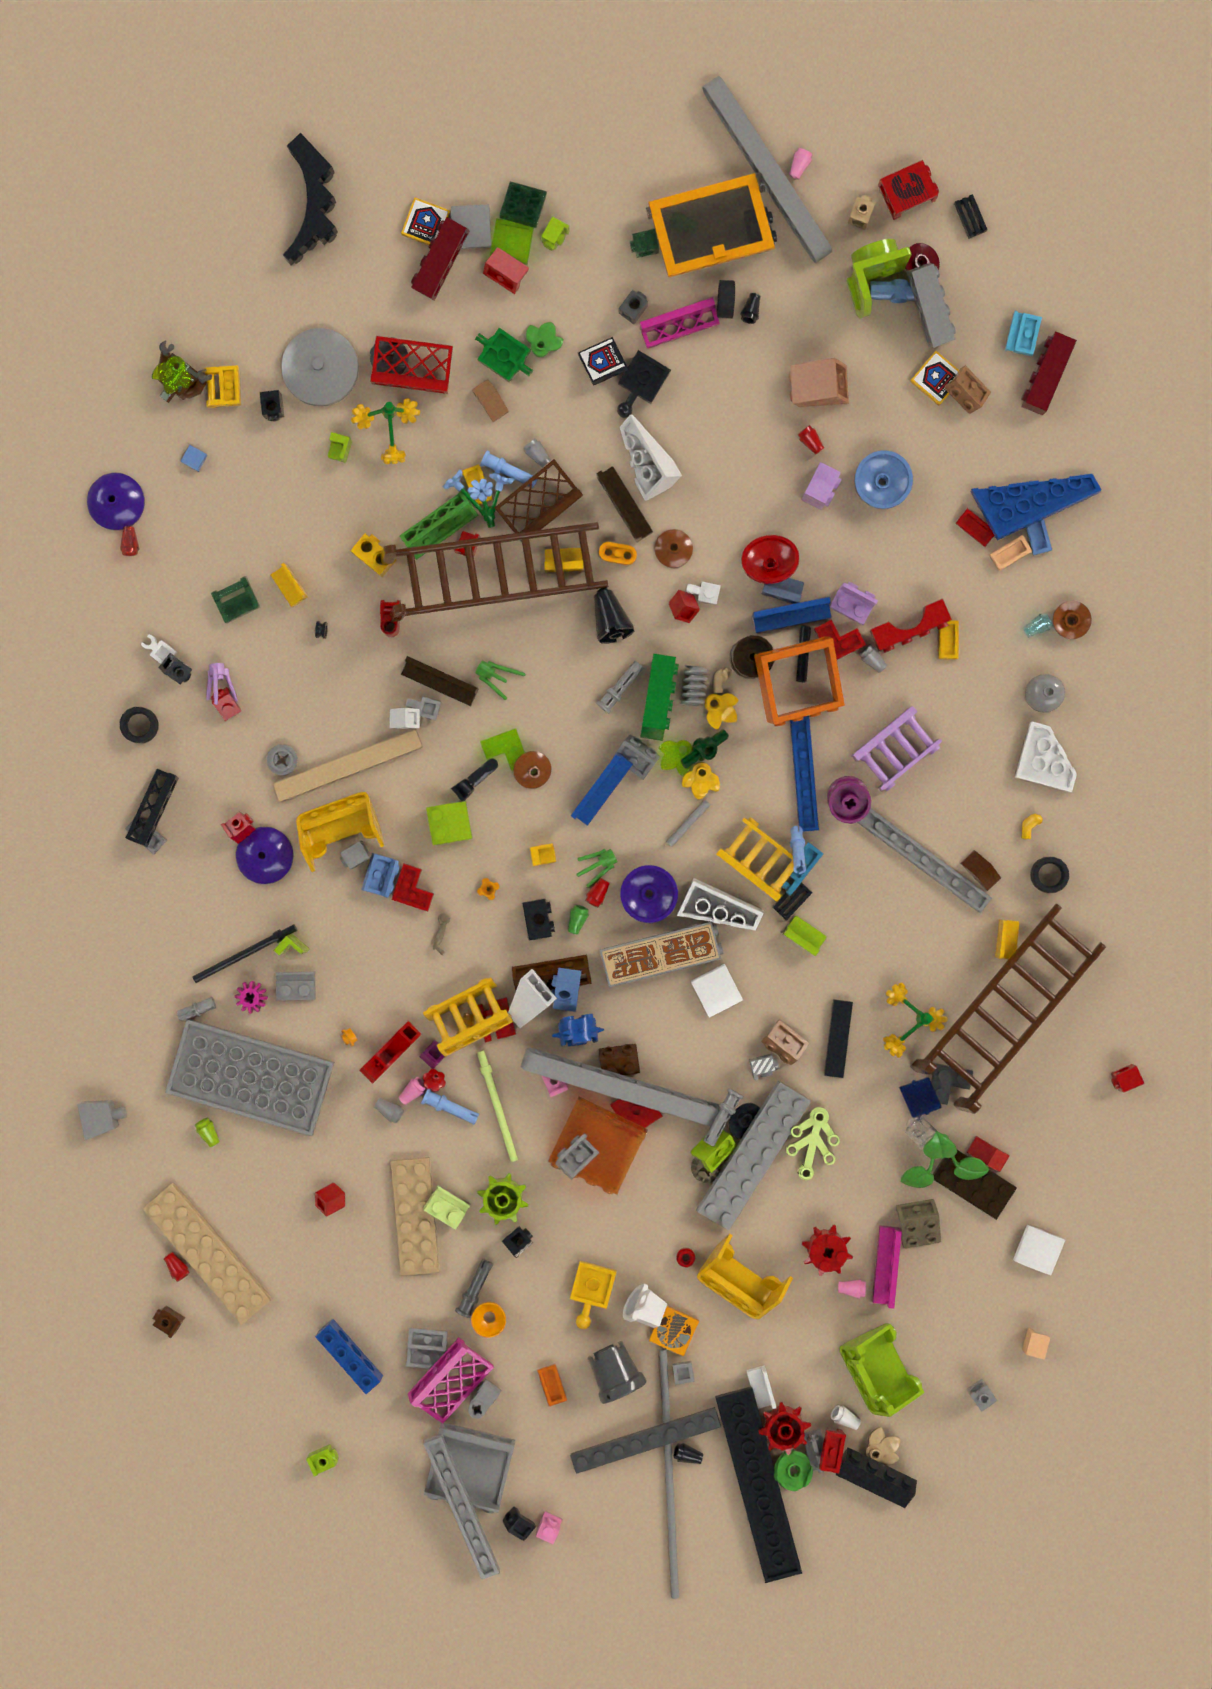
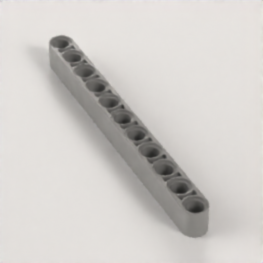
M718 76L704 85L702 90L709 103L812 261L816 263L832 253L829 242L723 79Z
M534 1048L526 1049L521 1063V1068L528 1072L708 1126H712L721 1109L719 1104Z

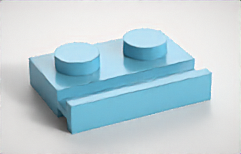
M1014 311L1005 351L1009 350L1032 357L1042 317Z

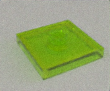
M496 218L490 256L496 248H500L521 263L528 265L534 227Z

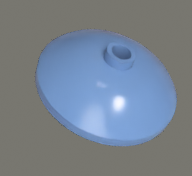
M882 450L869 454L861 461L855 473V487L858 495L866 504L878 509H889L902 503L909 495L913 484V474L908 462L902 456L892 451ZM883 479L885 485H880L879 480Z

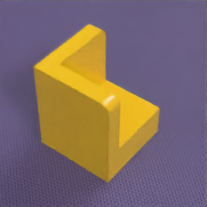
M553 843L530 847L533 866L556 862Z

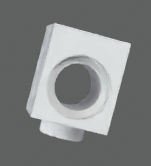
M390 709V728H420V709Z

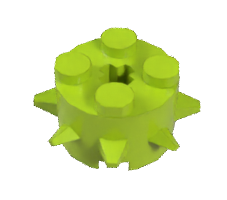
M510 1173L505 1178L495 1179L491 1175L488 1176L489 1185L487 1189L477 1191V1194L483 1197V1207L479 1212L489 1213L494 1218L496 1225H498L500 1220H506L507 1218L511 1219L514 1223L517 1222L516 1214L519 1208L528 1207L529 1205L522 1200V1192L526 1185H518L515 1181L511 1180ZM504 1195L508 1200L501 1202V1198L498 1197Z

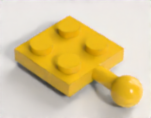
M584 1261L579 1262L570 1295L571 1300L584 1303L582 1313L576 1318L578 1328L587 1329L590 1326L591 1319L589 1313L592 1305L607 1309L617 1270Z

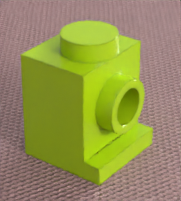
M552 216L541 236L544 247L553 251L554 249L556 250L558 245L561 246L565 240V234L568 235L570 232L569 225Z
M329 1444L309 1453L306 1460L315 1477L319 1473L335 1467L339 1457L337 1451L332 1449ZM320 1459H325L326 1463L322 1464Z

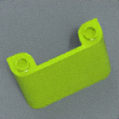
M889 1323L868 1331L844 1343L839 1348L841 1356L868 1410L874 1415L886 1417L893 1416L925 1393L920 1379L907 1374L892 1343L896 1340L897 1332Z

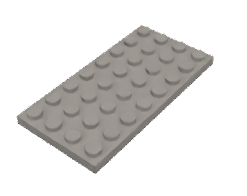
M187 1019L165 1093L313 1136L335 1062Z

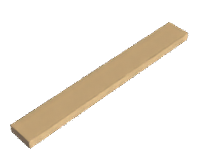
M414 729L274 783L273 786L279 802L415 751L423 746L417 730Z

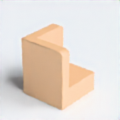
M1028 1328L1022 1350L1026 1355L1045 1360L1050 1337L1036 1333L1033 1329Z

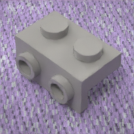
M585 1133L581 1137L577 1135L570 1142L571 1147L568 1149L563 1148L557 1154L558 1159L555 1164L571 1180L599 1154L586 1140L587 1135Z

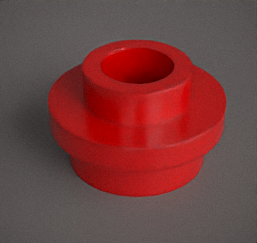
M682 1248L676 1255L677 1262L682 1267L692 1266L696 1259L695 1253L690 1248ZM688 1254L690 1257L688 1260H684L682 1256Z

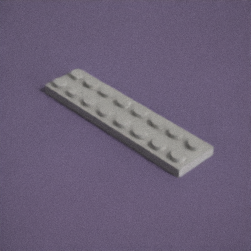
M777 1081L696 1211L729 1230L791 1134V1128L798 1123L811 1101L782 1082Z

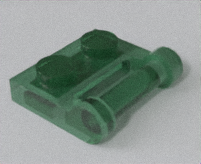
M246 576L218 592L217 590L211 592L226 624L261 607ZM244 587L246 592L222 602L221 598Z

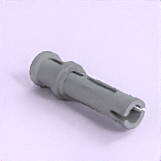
M634 661L614 687L608 688L606 695L601 701H597L596 704L606 713L610 714V709L617 701L620 702L623 692L644 668Z
M730 1088L727 1090L728 1094L724 1102L720 1103L719 1108L721 1109L703 1140L711 1146H715L731 1114H735L737 1104L744 1097Z

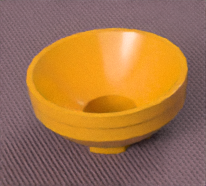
M484 1302L473 1311L471 1317L472 1327L480 1336L486 1338L495 1337L505 1328L506 1314L497 1303ZM487 1312L494 1313L495 1320L487 1322L484 1319V1314Z

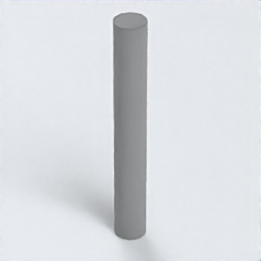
M704 800L667 840V843L672 847L711 804Z

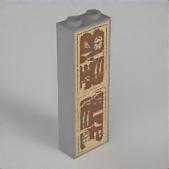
M709 921L600 949L609 987L720 960V955L724 953L721 943L717 944L716 936L719 933L716 924L712 925V922Z

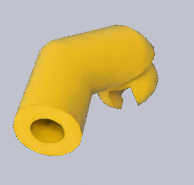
M1031 814L1022 822L1021 839H1031L1032 828L1040 825L1043 821L1041 815Z

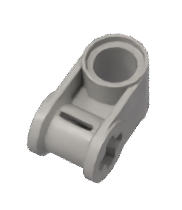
M485 1379L470 1402L468 1408L470 1416L475 1419L483 1417L488 1408L497 1399L501 1390ZM479 1404L481 1409L474 1410L475 1406L477 1407Z

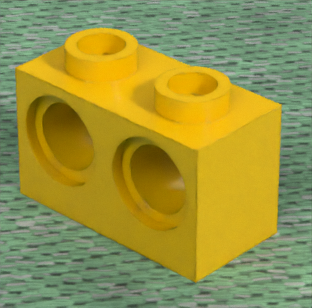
M364 533L350 551L379 576L383 577L397 560L394 559V562L391 564H378L377 560L383 550V547L379 545L380 540L373 534L368 536ZM365 544H372L370 552H363Z

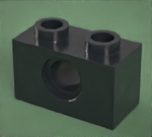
M546 898L523 902L529 941L552 937L555 927L554 922L549 919V913H552L550 902H546ZM536 914L544 916L545 921L543 924L535 923L534 916Z

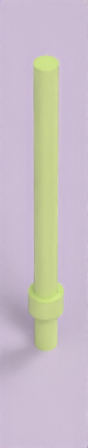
M482 1050L477 1052L481 1065L480 1071L484 1075L510 1161L514 1162L518 1160L493 1081L491 1065L488 1064L485 1052Z

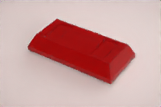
M968 508L955 523L984 547L994 537L989 525Z

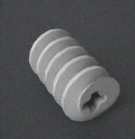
M685 665L690 670L684 671V674L689 677L683 679V682L688 685L682 687L687 693L681 695L682 698L686 699L681 704L699 706V704L705 703L700 697L706 695L701 689L707 688V685L702 683V681L707 680V677L702 674L707 673L708 670L699 666Z

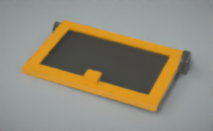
M761 172L648 202L649 207H646V214L648 219L652 218L668 278L775 249L760 194L765 192V184Z

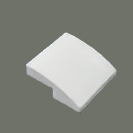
M725 964L691 980L709 1018L743 1001Z
M1027 1225L1013 1260L1037 1271L1052 1275L1065 1239Z

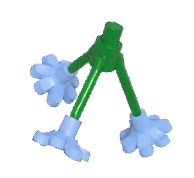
M461 469L458 470L457 474L452 479H448L442 487L447 490L450 487H455L459 492L461 491L484 517V521H487L488 528L494 527V513L496 511L494 507H496L500 491H502L504 484H512L514 479L500 476L497 473L489 474V477L497 483L492 506H488L486 499L487 496L492 495V482L487 483L486 479H481L480 483H478L477 480H473L471 482L473 487L468 488L467 492L460 482L463 472ZM479 498V500L483 503L484 508H482L475 500Z

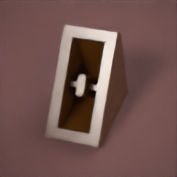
M975 850L960 863L986 891L1001 879L993 865Z

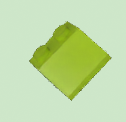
M466 801L426 807L432 845L472 839Z

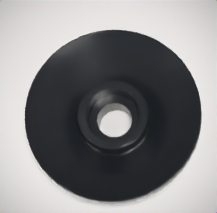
M754 1103L740 1105L735 1109V1114L731 1115L729 1130L736 1138H742L760 1110V1107Z

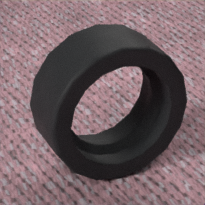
M719 280L717 317L732 319L735 306V281Z
M144 707L127 709L120 719L122 735L134 743L151 741L156 736L159 728L156 715ZM143 714L149 719L150 729L145 735L135 736L129 731L128 722L133 715Z
M1043 857L1033 864L1030 871L1031 881L1042 892L1056 893L1067 885L1069 869L1059 858ZM1052 863L1060 869L1061 878L1056 885L1046 886L1039 879V871L1043 865Z

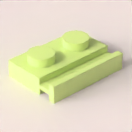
M437 1185L436 1190L432 1193L423 1210L456 1230L470 1205Z

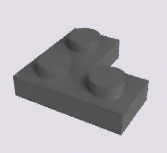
M934 1063L937 1065V1068L932 1074L927 1101L948 1105L951 1086L970 1090L971 1085L950 1066ZM965 1069L973 1076V1070Z

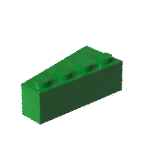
M653 653L640 738L663 741L665 729L669 730L671 718H667L668 711L672 712L673 706L670 694L675 693L676 682H673V675H677L679 664L675 663L676 657Z

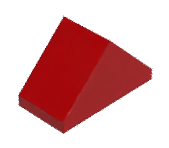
M978 1136L974 1138L967 1150L968 1154L982 1160L987 1166L1001 1172L1010 1156Z

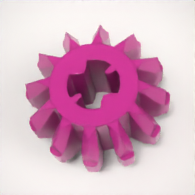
M250 981L249 985L244 982L242 983L243 988H237L240 994L235 995V998L240 999V1001L236 1005H243L241 1011H245L248 1008V1013L251 1014L253 1010L259 1012V1006H266L262 1000H267L268 996H263L262 993H265L267 990H260L261 983L255 986L254 981ZM251 994L255 995V998H253V1002L252 1000H248V997Z

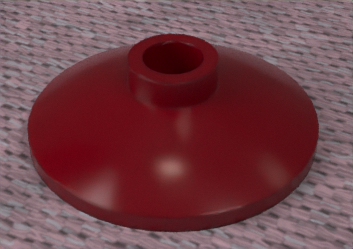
M916 243L909 247L911 257L905 266L906 271L920 267L917 262L921 266L928 263L934 264L939 270V257L931 246L925 243Z

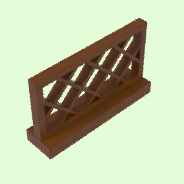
M553 459L494 508L514 533L542 530L580 499L583 494L555 459ZM552 465L558 470V479L546 478L547 470ZM535 479L544 480L543 491L531 490L532 482ZM546 480L557 482L556 493L545 492ZM559 483H568L572 490L567 494L559 493ZM520 491L529 492L528 503L517 502V494ZM531 492L542 494L541 505L530 504ZM545 494L556 495L554 505H544ZM515 496L514 502L509 501ZM506 503L514 504L513 515H505L500 508ZM516 505L527 506L526 517L515 516ZM530 506L541 507L538 518L529 517ZM515 518L526 519L525 528L520 532L514 527ZM528 520H534L528 525Z

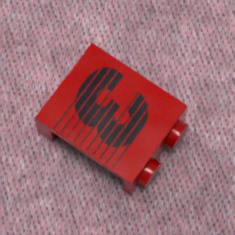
M923 160L880 179L878 187L893 220L901 217L902 212L931 200L932 203L936 201L939 189L937 184L932 182L930 177L931 170L928 165H925Z

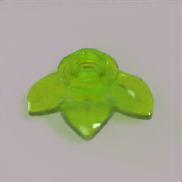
M172 356L166 363L158 364L152 373V379L163 380L164 390L167 394L176 392L179 386L188 388L190 385V374L186 370L185 361L179 356ZM178 363L179 368L175 370L173 366Z
M668 740L663 742L659 746V750L664 753L661 760V769L671 770L676 768L681 776L685 775L690 767L684 768L680 761L692 752L691 743L686 740L678 742ZM681 746H685L687 748V751L685 753H681L679 751V748Z

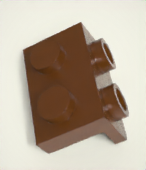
M636 1044L608 1046L599 1049L601 1069L620 1075L640 1073Z

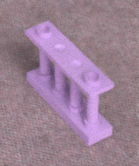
M913 706L909 707L851 755L855 761H865L883 783L878 788L880 791L884 789L886 791L890 790L896 785L894 781L925 755L928 753L932 755L940 748L939 744L942 740L937 739L933 742L916 722L914 714L918 711ZM903 723L909 724L927 746L920 754L915 751L901 734L899 727ZM889 735L891 737L894 736L913 759L905 766L900 763L886 746L884 739ZM874 747L880 749L898 771L891 778H888L871 758L870 751Z

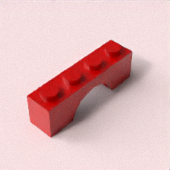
M940 599L923 607L922 619L912 629H899L890 622H886L872 628L870 633L878 652L883 650L886 653L895 649L894 645L900 642L903 646L912 642V637L919 635L921 638L931 634L930 630L937 627L940 630L949 626L947 622H950L952 619L944 600Z

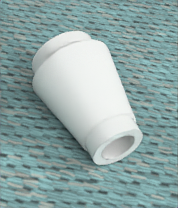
M837 1405L832 1411L831 1419L834 1420V1423L854 1430L859 1428L861 1420L845 1406Z

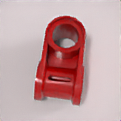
M397 600V602L380 601V627L387 637H395L399 633L400 621L391 622L390 612L394 605L401 604V600ZM389 623L395 624V628L391 632L385 630L386 625Z

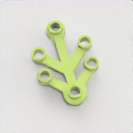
M822 1107L814 1108L810 1112L809 1119L791 1128L793 1137H800L802 1131L813 1126L812 1132L796 1143L789 1144L786 1147L787 1154L795 1156L798 1150L808 1145L805 1162L798 1168L799 1177L806 1181L810 1180L814 1175L812 1163L816 1146L822 1153L823 1160L827 1165H832L835 1162V1156L829 1152L819 1136L821 1127L828 1136V1143L831 1146H837L840 1143L839 1137L834 1134L827 1123L829 1114ZM817 1114L823 1115L822 1120L816 1119ZM799 1128L800 1132L799 1134H794L793 1130ZM836 1137L837 1142L831 1143L830 1139ZM790 1147H795L794 1153L788 1151ZM829 1155L833 1157L831 1162L826 1161V1157ZM809 1170L810 1174L808 1176H804L803 1171Z

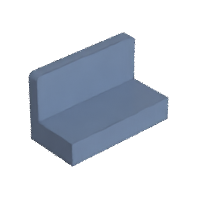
M788 578L779 583L764 584L761 594L793 604L800 603L804 582Z

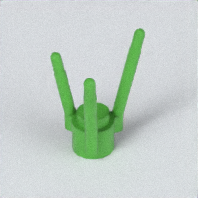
M482 660L476 670V674L480 676L479 679L485 682L499 696L506 700L507 697L488 680L494 677L504 683L507 682L505 678L495 673L494 668L521 676L526 674L491 661L487 663Z
M603 849L578 858V861L600 856L598 857V862L576 874L578 877L600 865L603 868L606 867L587 884L588 888L614 868V864L618 862L611 849L607 851Z

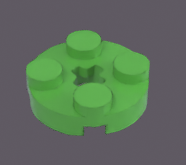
M791 1450V1454L787 1455L786 1451H784L776 1461L774 1478L783 1488L790 1491H799V1489L806 1487L810 1483L813 1476V1468L810 1465L809 1458L804 1453ZM796 1465L797 1474L793 1473L791 1476L790 1468Z

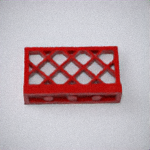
M376 336L370 382L373 385L448 394L453 346ZM380 341L388 342L392 347L384 355L379 350ZM402 344L408 345L412 350L404 357L397 351V348ZM420 347H427L430 354L422 360L415 351ZM440 349L448 350V358L443 362H440L435 355ZM395 351L401 359L392 366L386 357ZM414 353L420 362L411 368L405 359ZM433 356L439 365L430 371L424 362ZM384 359L390 368L385 372H377V364ZM402 362L409 369L404 375L398 374L394 369ZM422 364L429 373L424 377H417L414 370ZM442 367L446 372L445 380L436 379L432 373Z

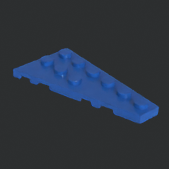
M1093 474L1069 476V478L1064 479L1053 478L1041 482L1037 480L1013 483L1001 487L974 488L970 492L995 538L1000 540L1099 494L1101 488Z

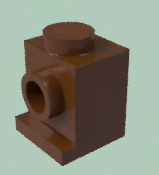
M165 1306L162 1310L158 1309L152 1319L155 1320L153 1326L167 1334L169 1338H172L185 1317L170 1307Z

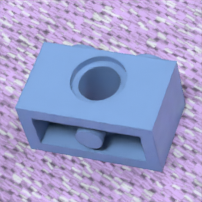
M558 968V974L553 975L552 987L556 988L552 989L551 992L557 998L554 1001L553 1009L576 1012L581 971Z

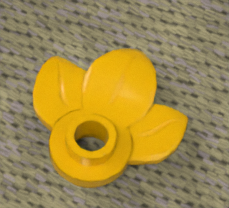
M729 693L721 696L718 694L707 696L704 705L708 710L706 718L710 726L718 730L722 721L726 723L737 722V714L733 708L739 701L737 697ZM712 700L717 701L718 705L716 707L711 706L710 702Z
M698 762L693 766L692 771L685 773L683 776L682 787H691L695 798L700 800L706 796L708 790L718 792L720 781L718 776L711 772V767L707 763ZM704 769L705 774L700 775L698 771Z

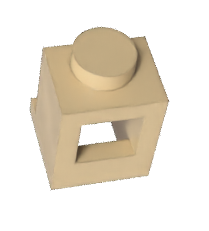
M865 195L861 196V198L857 197L848 224L866 229L875 205L872 202V198Z

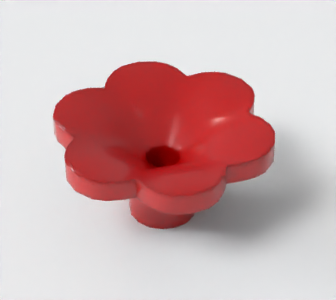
M431 1069L429 1073H425L423 1075L424 1087L431 1089L433 1092H438L440 1088H444L446 1085L444 1073L438 1072L436 1069Z

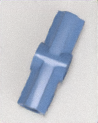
M895 279L891 282H870L869 291L873 300H890L892 303L915 301L911 285L907 280Z

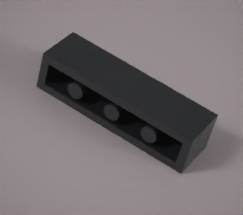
M849 1447L843 1453L840 1472L836 1473V1476L903 1508H906L915 1496L916 1479Z

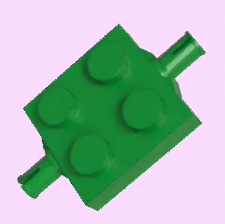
M498 328L496 333L489 339L481 335V333L476 336L475 340L484 345L483 352L477 360L500 377L510 382L519 371H522L528 377L532 374L533 369L524 364L531 349L507 332Z

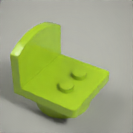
M884 239L865 245L851 254L853 273L846 281L856 314L859 318L870 316L872 310V297L867 282L903 271L911 257L909 247L898 250L895 239Z

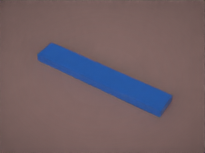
M804 716L803 720L793 722L790 720L798 823L803 832L819 830L809 716Z

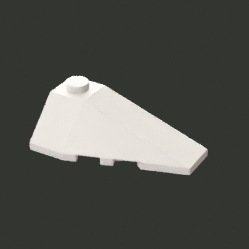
M629 415L620 426L625 448L630 452L632 461L629 462L631 468L634 467L637 478L634 480L644 500L647 501L671 488L682 475L673 459L633 415Z

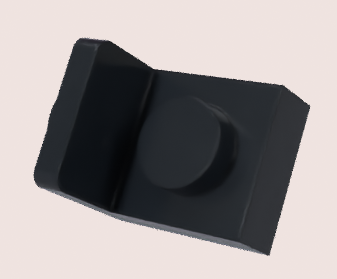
M515 1506L503 1519L507 1531L523 1541L536 1528L535 1523L521 1515Z

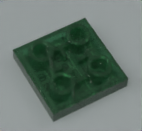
M510 181L501 208L500 218L537 228L547 191Z

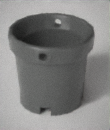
M623 1341L618 1342L620 1347L611 1344L593 1353L595 1359L592 1356L588 1357L600 1390L598 1395L602 1404L620 1399L641 1388L647 1382L643 1373L639 1372Z

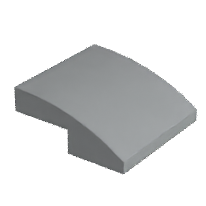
M489 204L451 206V219L470 231L461 249L492 248Z
M409 1328L406 1367L430 1369L446 1352L448 1331Z

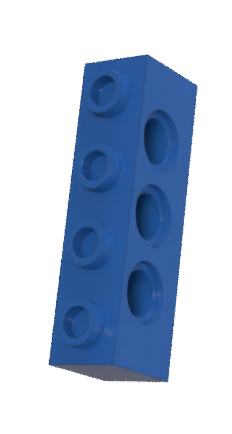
M334 1319L318 1331L315 1336L317 1340L365 1394L381 1382L383 1377L381 1372Z

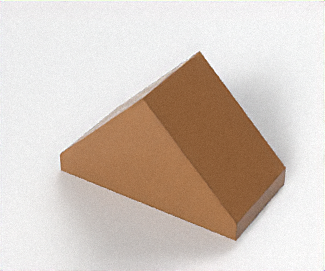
M488 379L472 389L492 422H495L509 412L499 393Z

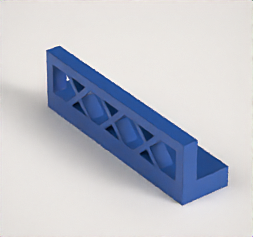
M830 597L753 612L755 632L761 633L832 618L829 607L831 603Z
M617 753L571 814V817L574 819L578 818L588 826L632 767L633 763L620 753Z

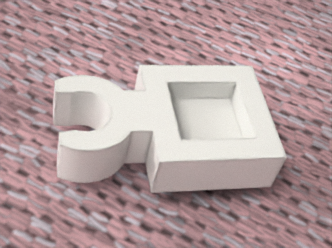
M150 634L147 637L151 639V644L141 643L144 648L153 650L150 656L160 664L169 653L175 656L178 653L163 640L157 643L156 638Z

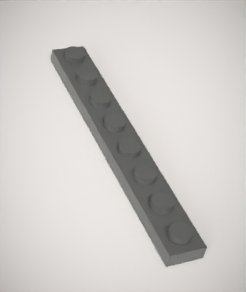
M713 1407L570 1454L575 1472L578 1474L720 1428L721 1423L717 1411Z

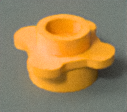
M484 878L477 893L480 896H486L489 900H493L495 892L500 886L497 882L493 883L488 878Z
M350 1028L342 1030L343 1035H341L344 1043L346 1045L350 1044L351 1047L354 1046V1043L358 1040Z

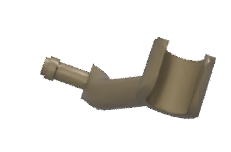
M445 913L440 914L438 917L440 927L433 945V950L436 949L441 955L445 952L438 946L442 942L446 924L450 921V918L447 922L441 920L442 915Z

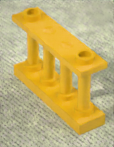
M743 818L742 821L747 824L729 848H720L716 855L775 901H779L782 897L780 888L794 871L793 854L757 827L759 823L753 818ZM752 830L756 831L762 837L744 860H737L734 857L736 850ZM769 841L777 849L761 870L754 873L749 869L751 867L750 864ZM784 853L792 861L777 881L770 885L764 881L766 879L765 876Z
M491 977L480 980L475 986L438 1005H432L423 1012V1015L429 1021L434 1020L442 1038L441 1043L437 1044V1047L445 1057L513 1022L511 1015L506 1009L500 1010L491 990L497 987ZM484 993L494 1013L488 1019H483L474 999ZM468 1002L477 1022L476 1025L470 1028H466L457 1008ZM451 1011L459 1029V1033L453 1037H449L440 1017Z

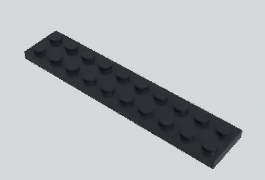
M750 1386L715 1396L765 1583L802 1574L779 1484L774 1478V1466L766 1436L759 1434V1430L763 1428L753 1388Z

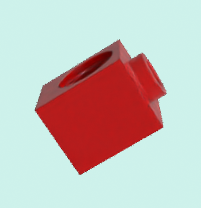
M1134 1064L1111 1073L1113 1077L1111 1082L1114 1088L1123 1093L1145 1084L1138 1067Z

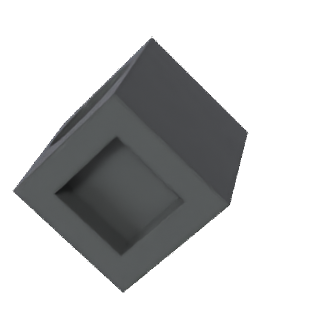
M632 290L619 307V314L632 324H635L648 307L647 297L640 291L636 293ZM632 302H637L640 306L638 309H631L629 305Z

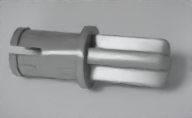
M210 997L178 1010L177 1016L180 1021L196 1015L199 1017L204 1012L216 1009L214 999Z

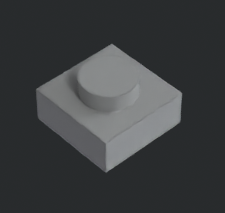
M691 1361L672 1364L676 1385L695 1382Z

